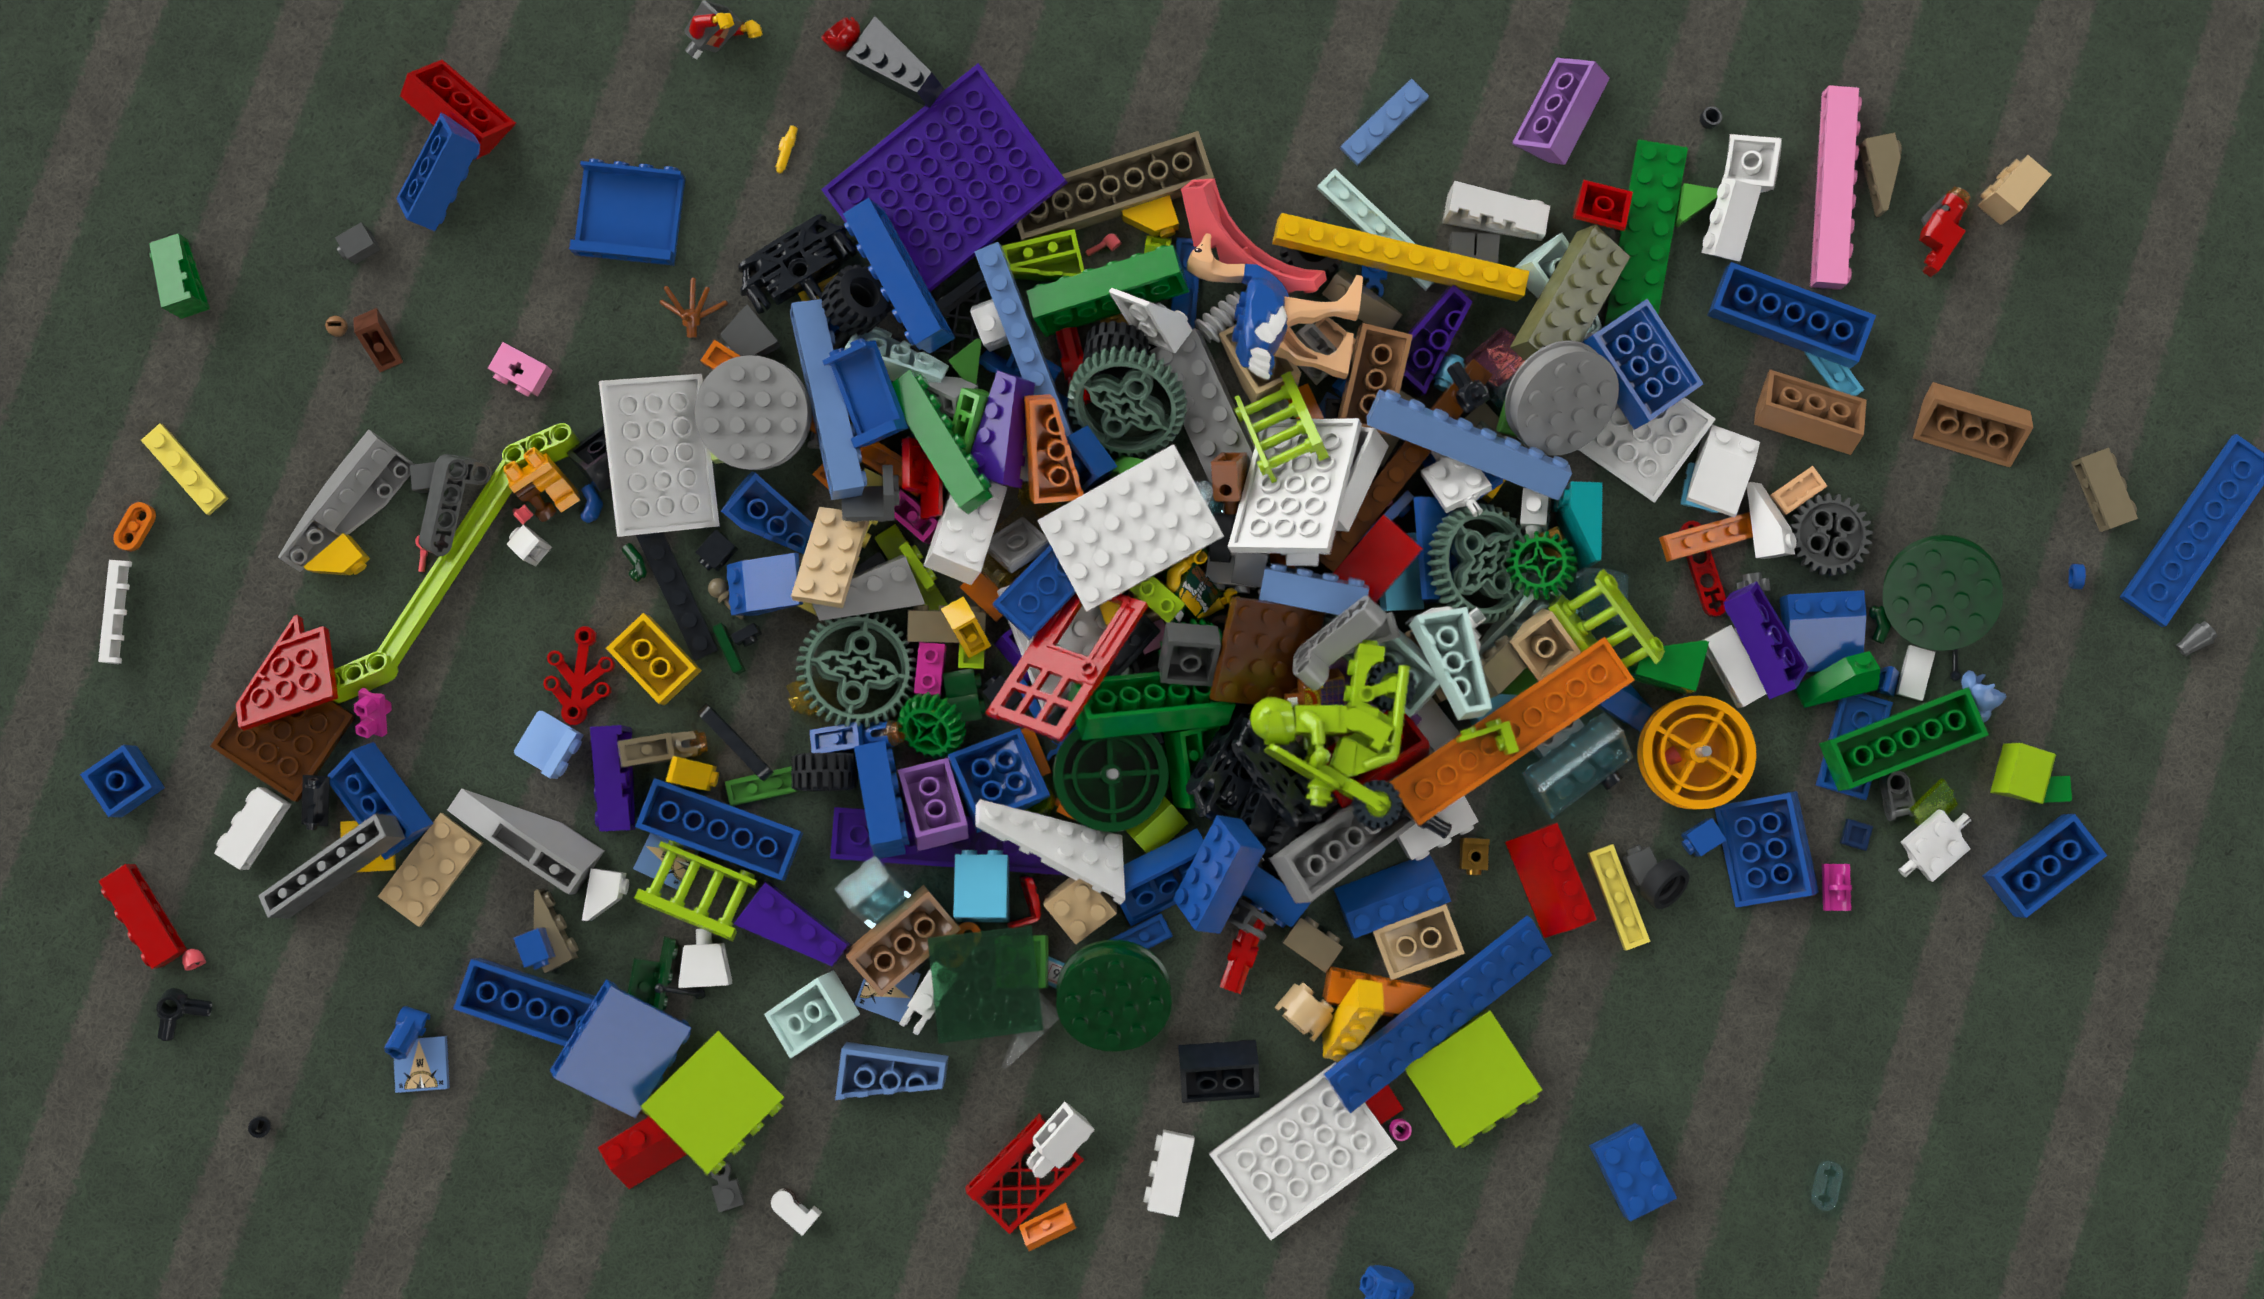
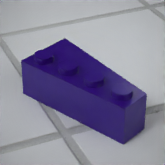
M1455 285L1445 290L1408 333L1413 336L1402 383L1418 397L1427 392L1429 384L1439 368V364L1448 351L1456 331H1458L1473 302Z
M623 725L590 727L595 779L594 798L597 801V811L595 812L596 827H599V832L635 830L633 766L621 768L617 745L618 741L632 739V728Z

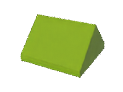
M2004 743L1990 793L2043 804L2056 754L2023 743Z
M1164 796L1157 810L1147 820L1126 831L1146 853H1149L1167 844L1188 822Z

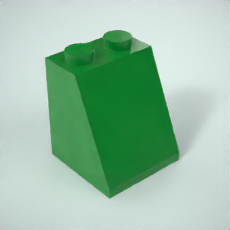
M1702 640L1664 646L1665 652L1660 662L1655 664L1651 657L1647 656L1628 667L1627 670L1634 680L1683 695L1695 692L1709 641Z

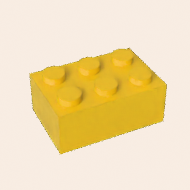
M642 613L606 647L612 656L660 705L665 706L702 671L671 637L645 613Z

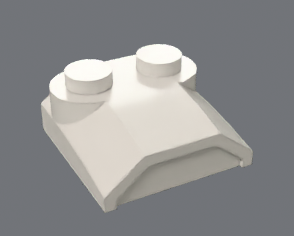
M1730 134L1729 151L1723 178L1761 186V192L1774 190L1782 139Z

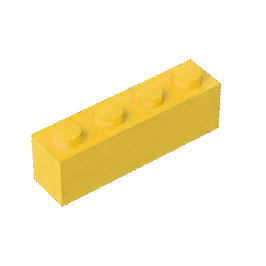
M1362 979L1355 981L1334 1012L1332 1021L1322 1032L1323 1058L1339 1062L1359 1047L1384 1012L1383 983Z

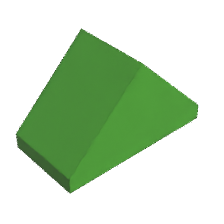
M1685 183L1680 190L1675 226L1678 228L1716 201L1718 189Z
M975 339L948 360L960 378L975 385L977 382L981 339Z

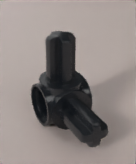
M1455 362L1447 368V372L1459 389L1455 396L1464 412L1470 413L1490 400V395L1487 391L1488 387L1484 386L1479 380L1472 381L1460 362Z
M177 988L166 990L156 1006L157 1016L160 1018L157 1037L162 1041L173 1040L177 1020L182 1018L184 1013L208 1017L212 1012V1002L188 998V994ZM166 1000L176 1002L177 1007L167 1005Z

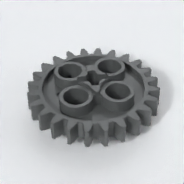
M1830 493L1824 495L1823 499L1820 495L1814 497V502L1810 499L1804 502L1806 508L1803 506L1797 508L1800 515L1795 514L1791 516V519L1796 522V524L1789 525L1796 537V547L1794 549L1798 550L1794 558L1802 556L1801 566L1809 563V572L1819 568L1820 576L1824 575L1827 570L1829 576L1836 575L1837 571L1842 575L1846 573V568L1850 571L1855 569L1854 562L1857 564L1863 562L1860 555L1869 554V551L1864 546L1872 544L1870 540L1866 539V536L1873 534V531L1866 530L1865 526L1869 525L1871 521L1862 520L1866 512L1858 514L1859 504L1852 507L1849 506L1851 498L1841 502V494L1836 495L1833 500ZM1832 513H1834V514L1836 515L1834 521H1833ZM1816 514L1824 518L1823 526L1818 525L1816 522ZM1842 519L1848 522V531H1844L1841 528L1840 522ZM1829 530H1831L1830 534L1834 535V538L1831 540L1830 535L1826 534ZM1812 538L1819 542L1818 551L1811 547ZM1837 544L1844 548L1843 556L1837 554ZM1826 549H1827V554H1828L1827 557L1824 556V552H1825Z

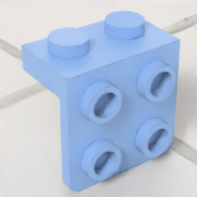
M538 711L517 744L514 753L516 756L542 770L541 773L552 779H558L568 767L567 762L572 754H575L582 744L581 739L584 735L548 713Z

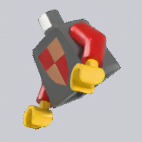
M703 0L684 30L685 34L692 40L685 51L693 58L698 59L704 50L718 52L732 36L743 35L746 31L749 38L762 36L761 27L753 20H749L743 25V22L727 6Z

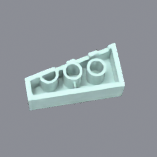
M1467 607L1416 615L1409 626L1458 721L1484 716L1492 709Z

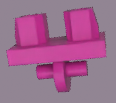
M362 688L358 691L359 701L354 704V712L357 716H360V723L355 726L356 734L365 738H369L373 734L384 737L387 734L386 714L391 712L392 704L390 701L385 700L384 694L371 693L366 688Z
M1822 864L1823 911H1851L1852 885L1850 883V864Z

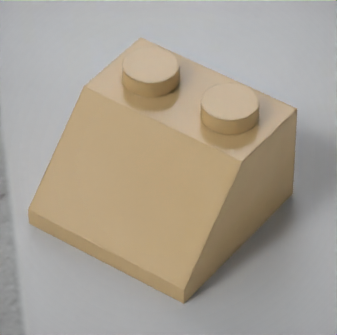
M1543 608L1524 622L1510 641L1512 647L1537 681H1540L1581 653L1554 613Z

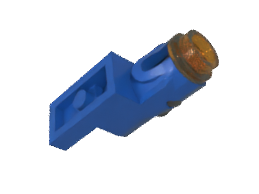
M894 720L880 721L877 725L871 722L870 727L867 729L862 723L858 727L856 722H852L849 727L841 724L810 730L812 753H855L854 746L885 741L886 747L889 748L897 746L899 742H903L905 735L898 731L903 726Z

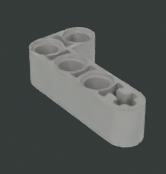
M1362 597L1297 649L1293 659V674L1311 690L1319 689L1328 678L1329 666L1377 630L1386 620L1387 613L1370 597Z

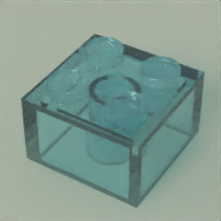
M876 855L865 861L857 871L843 879L841 884L835 888L849 910L871 929L911 896L896 874Z

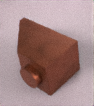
M377 308L353 318L354 333L379 372L403 363L389 327Z

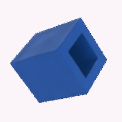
M1706 818L1681 834L1684 839L1682 841L1684 849L1688 854H1694V856H1702L1726 841L1713 818Z
M545 927L537 928L514 938L524 968L533 966L534 970L549 965L548 959L556 957Z

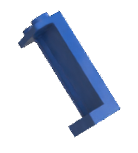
M861 338L851 342V347L848 349L839 348L829 353L830 357L822 360L824 366L830 365L832 367L857 436L851 438L854 448L867 447L909 428L876 341H865V338Z

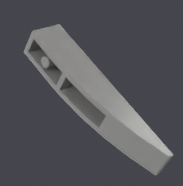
M368 430L315 497L292 532L278 558L301 572L310 560L342 533L349 535L385 507L411 475L410 465H414V463L384 439Z
M465 789L459 791L447 811L482 837L569 895L578 892L590 874V870L594 868L605 851L562 822Z

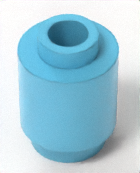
M1455 354L1443 357L1434 376L1435 388L1443 392L1453 381L1447 372V368L1455 362H1460L1464 368L1466 364L1463 363L1464 359Z

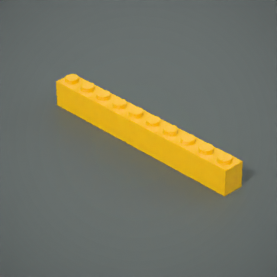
M1281 213L1277 219L1272 242L1274 245L1448 286L1455 285L1457 288L1516 302L1525 295L1530 272Z

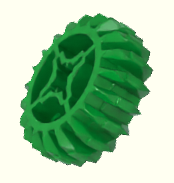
M1535 531V538L1530 539L1529 535L1525 534L1526 542L1523 544L1517 540L1516 545L1519 549H1510V554L1514 557L1507 558V564L1512 566L1508 567L1506 571L1512 575L1509 578L1511 584L1517 583L1515 589L1518 592L1524 589L1523 594L1525 597H1529L1533 592L1534 599L1538 600L1540 593H1543L1545 600H1549V592L1553 591L1555 597H1558L1559 592L1557 589L1561 587L1562 590L1566 591L1568 587L1564 582L1572 583L1574 581V578L1568 573L1577 572V568L1572 565L1577 562V558L1571 556L1574 553L1573 547H1567L1568 541L1566 539L1559 542V534H1554L1550 539L1549 531H1545L1543 537H1540L1539 532ZM1543 547L1554 549L1562 557L1556 558L1555 556L1545 555ZM1535 550L1533 558L1522 564L1524 557L1530 551ZM1540 555L1546 564L1544 565L1545 569H1543L1544 575H1542L1541 570L1538 568V562H1541ZM1562 566L1558 576L1549 582L1550 573L1554 570H1559V567ZM1528 572V575H1537L1540 579V584L1526 580L1521 573Z
M930 692L924 695L919 693L909 699L901 708L900 716L897 720L900 724L898 731L903 733L901 740H907L909 742L908 747L913 746L916 749V754L922 752L925 758L931 755L934 760L940 756L944 759L948 754L955 752L960 747L966 732L964 728L966 721L960 719L962 712L955 710L956 704L950 705L948 703V697L942 700L939 693L932 696Z

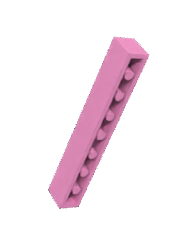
M1829 85L1822 92L1810 287L1841 290L1850 282L1852 270L1848 266L1849 258H1851L1853 253L1850 234L1853 233L1855 224L1851 216L1852 209H1854L1856 203L1853 185L1857 181V170H1854V165L1859 154L1856 136L1860 132V121H1857V115L1862 104V98L1859 97V88Z

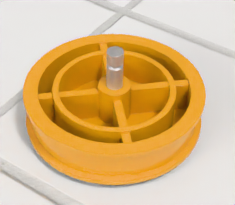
M1689 696L1663 705L1649 717L1639 736L1637 759L1640 772L1646 784L1659 798L1683 809H1709L1731 801L1746 787L1755 768L1756 745L1748 723L1732 706L1708 696ZM1671 746L1675 747L1682 758L1681 762L1673 765L1668 764L1665 758V752Z

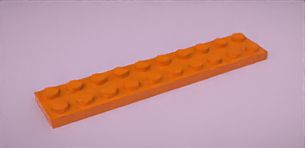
M1604 637L1471 726H1475L1476 730L1479 731L1487 728L1486 722L1499 718L1502 723L1509 721L1519 749L1518 752L1504 755L1503 751H1499L1495 741V736H1498L1497 731L1459 743L1453 738L1388 783L1394 785L1393 788L1399 791L1400 794L1398 796L1402 798V804L1417 826H1420L1634 681V678Z

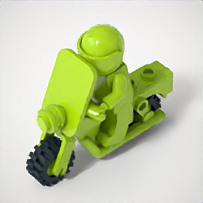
M1363 640L1362 643H1358L1355 646L1353 660L1350 659L1348 662L1347 675H1351L1350 686L1346 685L1344 692V701L1348 702L1347 706L1296 705L1292 708L1290 701L1276 697H1267L1260 700L1253 707L1250 721L1254 732L1264 739L1265 745H1268L1264 750L1266 754L1311 780L1307 787L1310 791L1306 795V799L1311 800L1310 805L1326 807L1327 802H1332L1333 800L1330 797L1331 792L1337 790L1353 800L1351 806H1353L1354 811L1352 812L1353 815L1357 816L1356 820L1359 823L1362 822L1363 826L1367 828L1378 829L1389 826L1398 819V814L1402 811V807H1400L1402 798L1398 796L1400 794L1399 791L1393 788L1394 785L1388 784L1384 780H1372L1361 785L1349 777L1387 765L1398 758L1405 706L1414 698L1413 695L1416 693L1415 685L1417 683L1416 680H1413V672H1409V666L1400 665L1398 662H1387L1372 671V674L1367 679L1369 681L1365 686L1367 673L1370 668L1384 661L1385 647L1378 646L1377 641ZM1370 701H1371L1373 705L1376 704V705H1378L1379 707H1378V708H1375V707H1373V706L1367 704V702H1370ZM1379 709H1386L1388 711V716L1380 712ZM1343 734L1349 735L1338 739L1329 766L1325 765L1330 759L1329 752L1323 747V744H1326L1325 736L1339 737ZM1295 735L1303 736L1304 750H1307V756L1302 761L1276 745H1288L1295 741Z

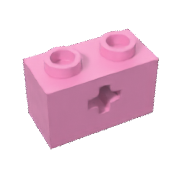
M502 342L488 367L490 371L495 373L494 379L505 385L508 382L517 385L515 390L529 397L530 393L538 397L553 371L547 365ZM516 369H519V370L522 369V370H523L522 375H521V374H518V373L516 374V373H515Z

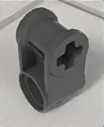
M1895 771L1880 777L1879 786L1888 821H1894L1896 817L1905 815L1916 816L1917 806L1908 775L1901 771ZM1893 776L1898 780V785L1895 789L1890 785V780Z

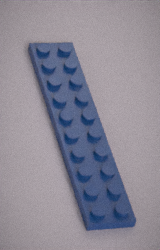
M1529 916L1524 917L1323 1074L1349 1113H1352L1402 1074L1409 1064L1421 1058L1429 1050L1444 1041L1552 956L1533 919Z

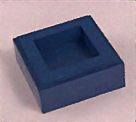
M1846 819L1840 844L1867 851L1873 826Z

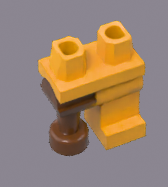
M535 447L526 451L523 455L528 463L524 468L521 469L516 461H511L503 467L508 478L509 488L520 500L529 501L536 508L535 516L540 522L547 521L557 511L551 502L545 503L539 495L544 490L555 502V506L561 513L580 501L579 492L547 453L542 454Z

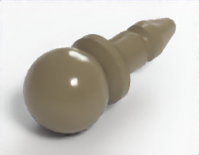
M722 578L711 580L708 584L709 594L714 598H718L719 604L724 601L727 608L731 610L727 582ZM736 616L739 619H744V616Z

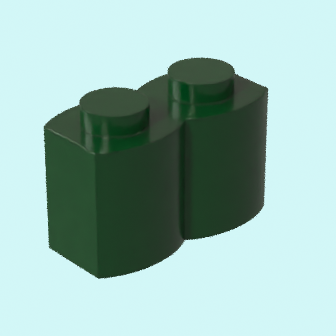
M973 668L943 673L948 703L950 705L956 704L955 710L962 712L960 719L966 722L983 719L982 714L986 712L984 698L979 699L978 688H982L980 673H975Z

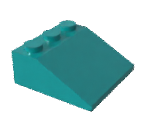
M1570 482L1566 485L1559 501L1552 498V512H1556V521L1565 539L1568 541L1569 547H1573V554L1577 558L1578 566L1581 570H1585L1601 561L1603 483Z

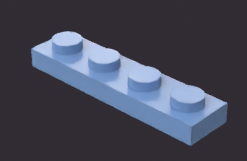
M1413 79L1409 80L1343 143L1340 149L1358 166L1428 99L1429 95Z

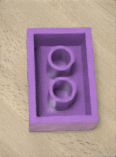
M948 758L898 770L899 785L918 851L968 839V824Z

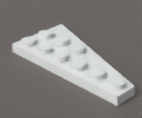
M979 800L976 804V827L1002 841L1009 840L1019 845L1020 851L1026 854L1031 852L1041 857V862L1076 881L1081 879L1093 885L1092 889L1098 893L1106 892L1113 896V901L1120 905L1125 900L1122 835L1091 829L1080 824L984 800Z

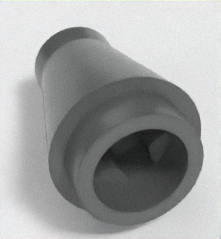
M2203 621L2200 624L2196 623L2175 647L2184 657H2187L2189 654L2213 644L2214 639L2218 635L2207 622Z

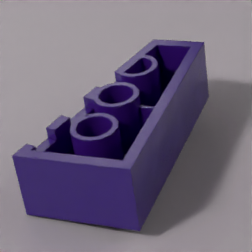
M997 370L970 453L979 464L976 469L980 475L983 473L988 479L1000 484L1022 488L1023 479H1020L1021 466H1025L1026 456L1023 455L1024 441L1026 440L1024 396L1034 395L1035 382Z
M1757 581L1730 593L1724 601L1725 611L1736 628L1769 700L1796 689L1809 667Z
M770 882L763 884L734 923L736 926L830 966L836 965L851 945Z

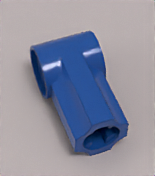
M403 1006L397 1016L395 1029L384 1047L385 1052L392 1058L398 1060L406 1059L418 1036H422L425 1033L426 1028L424 1026L427 1019L430 1020V1014Z

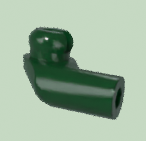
M632 543L626 544L622 548V552L634 566V569L629 571V576L635 582H639L647 574L643 557Z
M1874 605L1869 610V616L1872 619H1876L1877 622L1872 640L1884 644L1891 628V623L1886 616L1884 607Z

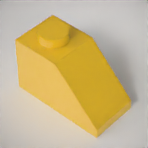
M1170 195L1122 210L1123 222L1151 236L1167 238L1174 235L1175 230L1179 228V222Z
M342 533L310 560L304 568L313 573L356 575L366 568L367 565L365 563L370 558L351 536Z
M964 596L941 609L968 658L991 646Z

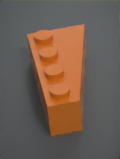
M1050 394L1024 396L1029 498L1034 504L1073 501L1084 495L1081 489L1079 476L1072 459V453L1066 439L1056 400Z
M1330 966L1327 970L1322 996L1328 1004L1339 1006L1357 979L1383 983L1384 1012L1382 1015L1393 1017L1394 1014L1404 1012L1431 991L1432 988L1428 985L1398 979L1391 980L1388 977Z

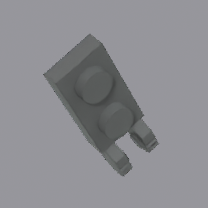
M1240 898L1227 920L1248 934L1250 932L1262 940H1265L1267 935L1260 929L1253 927L1256 920L1260 919L1268 926H1273L1275 923L1274 920L1261 913V910Z

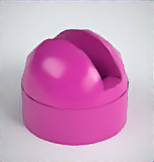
M1397 1118L1390 1123L1389 1132L1397 1141H1405L1410 1137L1412 1128L1407 1121ZM1398 1125L1404 1129L1402 1133L1396 1129Z

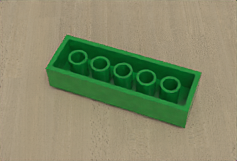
M1162 245L1148 253H1137L1128 259L1111 261L1106 266L1097 269H1086L1078 275L1064 276L1049 284H1038L1033 289L1027 290L1033 319L1044 336L1047 337L1056 334L1057 331L1064 328L1079 327L1121 314L1122 312L1109 293L1111 288L1151 303L1188 293L1189 289L1183 266L1174 246Z
M1159 672L1107 676L1103 678L1098 688L1095 689L1075 722L1082 740L1223 726L1229 724L1236 704L1233 702L1214 701L1209 698L1211 686L1161 683ZM1072 682L1067 701L1072 702L1083 685Z
M1967 687L1819 743V746L1839 792L1870 782L1986 737L1989 734L1970 689Z

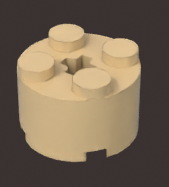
M1302 982L1299 986L1294 984L1274 1008L1277 1012L1282 1008L1285 1011L1282 1016L1302 1034L1311 1033L1310 1040L1315 1042L1334 1017L1332 1012L1335 1009L1324 1000L1318 1002L1312 996L1315 992Z

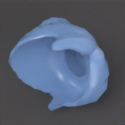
M1968 670L1962 677V689L1969 687L1983 722H1986L1991 716V711L2002 704L2007 696L1993 689L1995 687L1994 683L1983 685L1981 681L1985 674L1977 676L1973 671Z

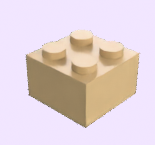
M2029 155L2021 161L2016 159L2009 167H2005L1996 177L1998 180L1980 195L1983 200L1978 207L2002 225L2021 211L2052 174Z
M1068 878L1044 897L1043 905L1076 945L1116 915L1117 905L1106 892L1098 893L1092 889L1093 885L1081 879L1076 881Z

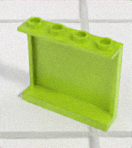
M1488 1009L1469 1020L1444 1041L1405 1068V1073L1409 1076L1451 1140L1452 1145L1456 1148L1458 1146L1461 1148L1466 1147L1474 1141L1473 1136L1481 1131L1482 1133L1490 1131L1496 1126L1494 1122L1502 1117L1504 1119L1511 1117L1518 1111L1516 1107L1524 1102L1526 1105L1532 1103L1539 1097L1537 1093L1542 1091L1531 1071L1492 1012Z
M717 1031L641 1105V1110L647 1116H650L707 1176L710 1172L714 1175L718 1173L726 1164L723 1159L730 1152L735 1155L745 1145L742 1140L749 1133L754 1136L764 1126L761 1121L768 1114L773 1117L783 1107L780 1102L784 1099V1096Z

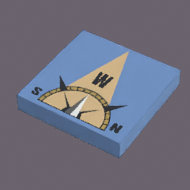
M650 833L633 869L654 879L666 855V852L660 849L659 844L661 841L668 844L669 839ZM683 845L682 850L696 856L698 855L699 850ZM676 856L664 884L678 890L690 862Z
M916 972L914 975L909 973L882 997L864 979L854 1004L860 1008L900 1022L909 1008L907 1005L914 995L921 973Z
M447 1036L417 1038L406 1059L398 1060L394 1058L395 1093L450 1088Z

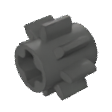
M1761 572L1742 575L1743 581L1737 583V590L1757 581L1763 593L1771 591L1769 579L1762 578Z

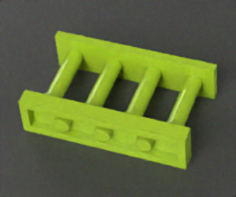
M1291 371L1281 375L1285 385L1281 386V390L1247 406H1244L1239 395L1235 396L1238 405L1237 408H1234L1240 423L1245 421L1261 459L1257 461L1258 467L1263 476L1268 474L1272 483L1277 482L1272 471L1273 468L1305 453L1310 452L1312 454L1316 452L1319 461L1329 457ZM1284 399L1287 401L1292 399L1293 402L1288 404L1289 407L1252 424L1250 415ZM1292 416L1294 418L1300 417L1301 420L1296 422L1297 425L1262 441L1259 440L1258 432ZM1300 434L1302 436L1308 435L1309 438L1305 439L1304 443L1267 459L1265 450Z
M1605 569L1601 570L1594 580L1597 584L1596 586L1571 601L1567 600L1562 594L1555 598L1548 608L1554 613L1581 652L1597 642L1591 630L1618 614L1627 627L1607 638L1610 645L1614 647L1634 635L1643 646L1621 659L1626 668L1647 656H1650L1656 664L1660 662L1665 652L1660 639L1652 635L1619 590L1616 579L1612 575H1608ZM1604 593L1612 606L1587 621L1581 620L1576 613V609Z
M669 840L667 844L661 841L659 847L662 851L666 852V855L651 887L647 888L646 891L638 889L634 899L640 904L733 942L737 931L732 927L734 924L732 920L747 886L757 889L759 884L754 879L755 875L744 870H740V873L684 851L682 850L684 846L677 842ZM677 856L689 861L690 864L675 897H671L670 901L660 898V890ZM701 866L713 871L714 874L698 908L695 907L694 911L684 907V900ZM725 876L738 883L722 918L719 917L718 921L708 917V910Z

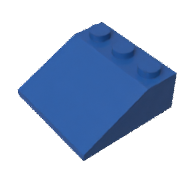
M1864 590L1788 594L1780 597L1781 622L1809 668L1806 672H1819L1844 657L1864 653L1866 628Z
M1020 728L948 754L957 789L977 833L983 831L976 827V804L979 800L1026 810L1050 797Z

